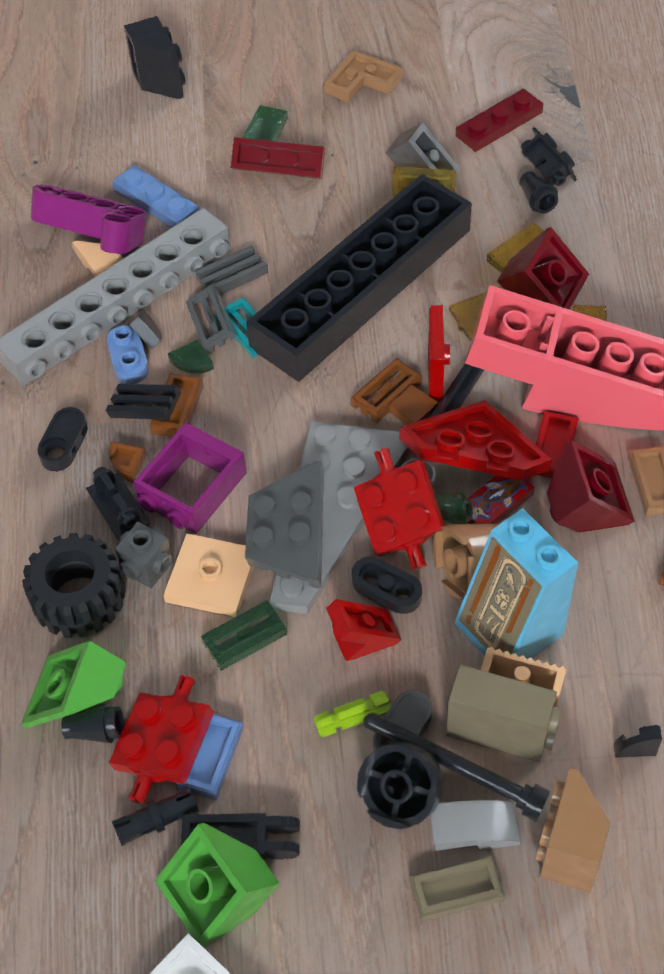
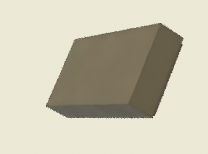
M492 855L410 876V884L421 922L502 902L505 898Z

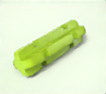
M379 691L368 695L369 700L365 701L363 697L334 708V713L332 714L326 711L314 717V724L320 737L325 738L337 733V728H341L343 731L363 723L364 717L369 713L378 716L387 714L391 708L387 694L384 691Z

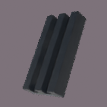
M118 384L116 387L118 395H112L111 401L113 405H108L105 411L110 418L169 420L181 392L177 385ZM124 404L139 405V406H124ZM152 405H164L165 407H158Z

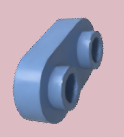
M128 325L115 327L108 333L106 338L115 376L124 384L139 383L146 378L149 371L141 338Z

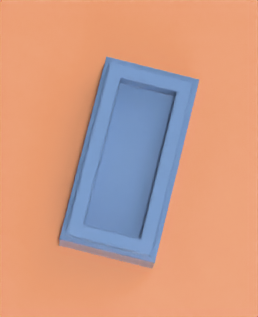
M213 715L185 784L177 783L178 789L184 790L189 787L193 794L217 800L243 732V722Z

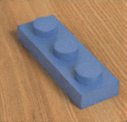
M135 165L112 181L114 191L171 228L199 211L198 205Z

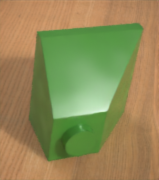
M90 640L48 655L21 725L25 728H30L74 714L114 698L123 685L122 675L127 662Z
M205 823L196 826L155 879V882L191 936L203 948L208 947L256 913L280 884L255 849Z

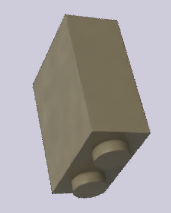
M460 665L448 703L446 736L540 763L544 748L552 750L558 729L557 726L562 709L554 707L557 691Z

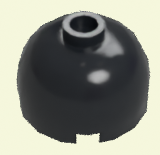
M398 741L379 747L364 759L358 772L357 791L359 798L363 797L366 806L369 808L367 813L372 819L385 827L406 829L420 824L435 811L443 795L444 778L439 763L428 750L416 743Z

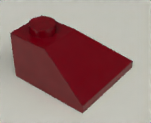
M549 227L509 260L497 282L504 290L570 310L589 273L552 227Z
M572 440L567 442L547 490L551 506L550 514L555 523L581 533L626 526L635 522L616 463Z

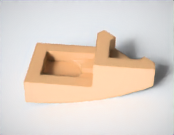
M75 241L72 243V248L85 268L90 269L94 277L123 259L120 254L101 250L100 243Z

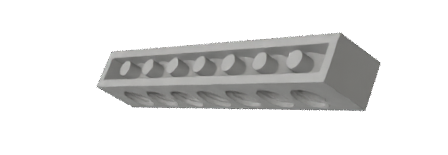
M205 208L197 211L0 337V364L23 387L34 379L41 377L58 363L68 359L87 344L94 342L99 336L121 324L137 311L147 307L151 302L166 292L173 290L178 284L192 275H195L196 270L223 257L231 250L228 227Z

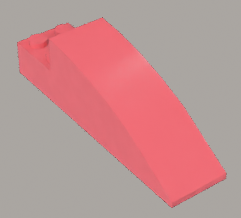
M489 285L478 313L465 364L526 382L527 388L522 409L541 414L544 411L577 417L579 418L578 421L591 424L664 431V339Z

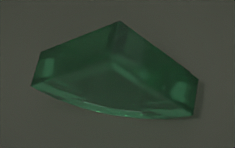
M198 340L167 353L169 362L184 372L203 373L214 369L212 360Z

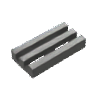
M251 245L195 272L197 280L204 289L213 284L221 295L268 273V267L265 261L261 262V256L258 253L255 254V249Z
M213 284L186 301L201 344L206 352L209 354L214 352L213 346L216 344L220 347L225 345L224 339L227 337L231 340L237 337L220 293ZM208 296H210L211 301L219 318L220 324L222 326V330H220L218 322L208 300ZM199 302L202 304L205 316L213 333L211 337H209L197 306Z

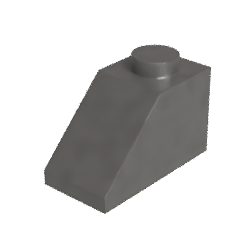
M423 122L400 133L385 152L405 177L415 180L423 174L446 188L460 170Z

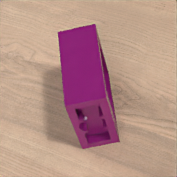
M185 422L135 479L134 486L138 497L137 501L146 511L151 513L156 511L165 516L175 527L179 529L186 528L197 534L246 475L244 452ZM188 457L220 473L192 507L160 491Z

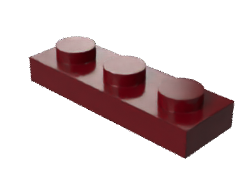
M523 88L457 126L456 137L474 152H477L543 113L544 103Z
M234 137L230 168L322 179L326 148L322 146Z

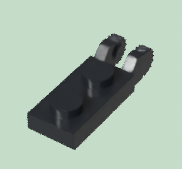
M266 813L182 815L181 846L198 824L205 823L255 849L263 860H266V857L272 859H293L300 855V845L296 842L267 841V832L273 834L297 833L300 829L299 818L292 816H266Z

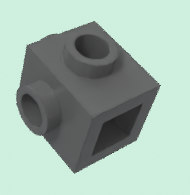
M137 522L129 532H125L120 537L115 548L120 570L127 577L137 580L151 589L174 562L167 535L157 527L149 528L140 522Z

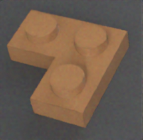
M353 50L324 82V93L346 102H350L363 86L389 95L404 78V68Z

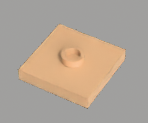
M186 533L163 595L165 602L237 617L254 568L248 565L245 558L246 545Z

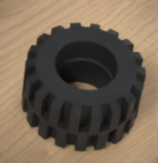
M69 533L68 538L62 539L61 535L54 537V542L49 545L44 542L39 546L40 552H33L28 558L31 565H25L23 570L25 579L22 580L23 588L34 616H36L42 627L47 626L49 632L57 635L61 631L63 637L72 638L73 633H79L80 637L88 636L87 631L92 629L96 633L104 629L102 624L105 621L111 623L116 618L114 611H121L123 606L121 598H125L124 582L114 552L111 548L107 549L104 541L101 539L94 541L93 536L88 534L79 538L77 533ZM72 579H92L87 586L73 593L58 592L63 584Z

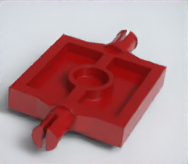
M389 448L377 450L374 452L380 473L373 479L353 487L375 556L382 557L395 551H406L411 564V570H420L427 566L420 545L434 536L436 532L443 530L441 527L445 526L425 464L421 460H416L402 467H394Z
M180 675L173 695L158 696L140 692L109 761L114 770L132 773L137 777L128 796L132 802L145 804L152 783L171 781L185 784L214 715L210 705L188 700L191 690L195 685V680L189 676Z

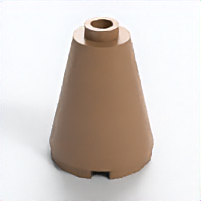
M449 524L441 527L443 530L435 533L432 547L436 570L443 568L447 579L441 582L448 593L457 600L464 599L491 530L499 524Z

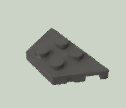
M315 461L249 495L245 558L249 566L261 570H272L276 575L287 579L294 576L308 581L311 587L321 588L324 468L321 461Z

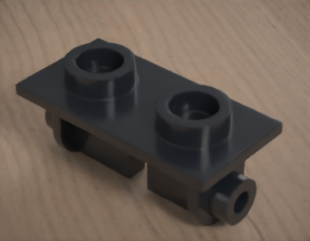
M533 127L532 130L535 137L522 143V155L535 168L546 161L538 170L551 185L561 186L566 181L568 175L576 181L577 178L572 169L575 163L569 154L565 151L560 153L556 149L555 141L548 133L542 135Z
M99 467L93 472V485L87 487L86 490L117 540L125 532H129L137 522L145 526L151 525L118 472L113 474L110 469L105 467Z

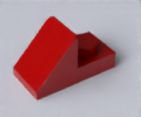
M335 599L326 607L332 621L333 634L346 661H351L396 645L402 640L386 608Z

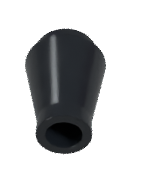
M526 172L521 176L519 185L525 193L530 208L542 214L552 211L559 200L556 187L536 176L534 172Z
M106 703L65 716L61 722L62 734L65 739L112 743L114 739L120 738L124 729L123 712L119 706L112 707L110 703Z

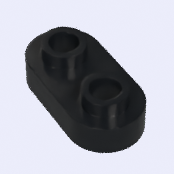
M364 557L354 564L352 568V585L359 594L399 614L411 613L420 606L422 601V585L413 575L377 557ZM367 578L376 579L373 583H368L365 580ZM407 595L409 598L402 600L398 599L397 596Z

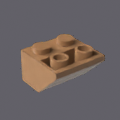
M569 767L566 782L559 780L556 782L535 860L543 862L541 878L590 893L601 862L611 822L580 772L574 768Z

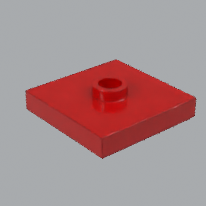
M431 305V308H429L428 386L429 396L439 403L443 398L444 365H450V344H444L443 305Z

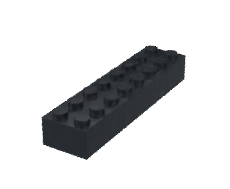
M421 174L246 321L249 346L261 357L300 382L470 231L472 203Z

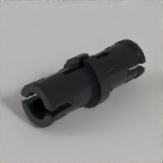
M187 787L157 802L150 800L146 802V807L112 821L120 844L123 846L157 830V833L165 831L164 826L181 819L182 815L197 813L199 809L190 788Z

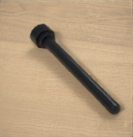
M369 713L363 719V724L367 729L393 742L416 743L428 750L440 765L517 802L515 807L523 810L522 815L537 822L551 792L550 790L537 784L534 787L528 784L522 787L376 714Z

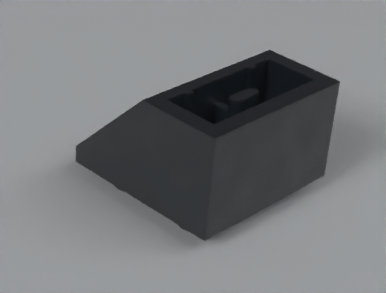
M158 16L124 25L132 73L141 90L175 99L184 98L182 85L186 84L182 68L179 67V62L182 61V54L178 44L172 43V36L168 26L163 27Z

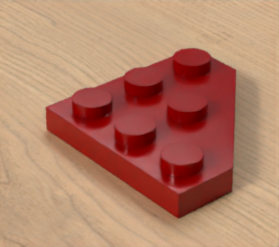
M486 400L400 428L399 439L420 459L522 481L549 471L552 461L548 455Z

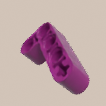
M35 185L32 187L31 219L33 221L101 239V250L108 253H127L143 244L145 210L56 186Z

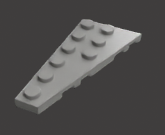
M311 421L300 469L315 461H321L324 468L321 588L311 587L308 581L294 576L287 579L276 575L270 598V608L272 610L308 614L328 583L329 575L339 560H342L348 550L350 541L355 534L359 533L364 525V519L353 487L373 479L380 473L374 452L377 450L389 448L394 467H400L401 459L407 450L410 451L399 439L400 432Z

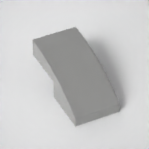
M479 800L438 803L435 811L430 815L436 851L478 845L479 851L521 845L513 802Z

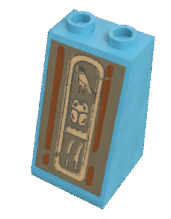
M522 508L491 530L455 619V625L484 656L487 648L492 646L494 650L500 648L502 652L508 651L510 655L516 653L518 657L524 655L526 659L533 658L564 635L578 562Z

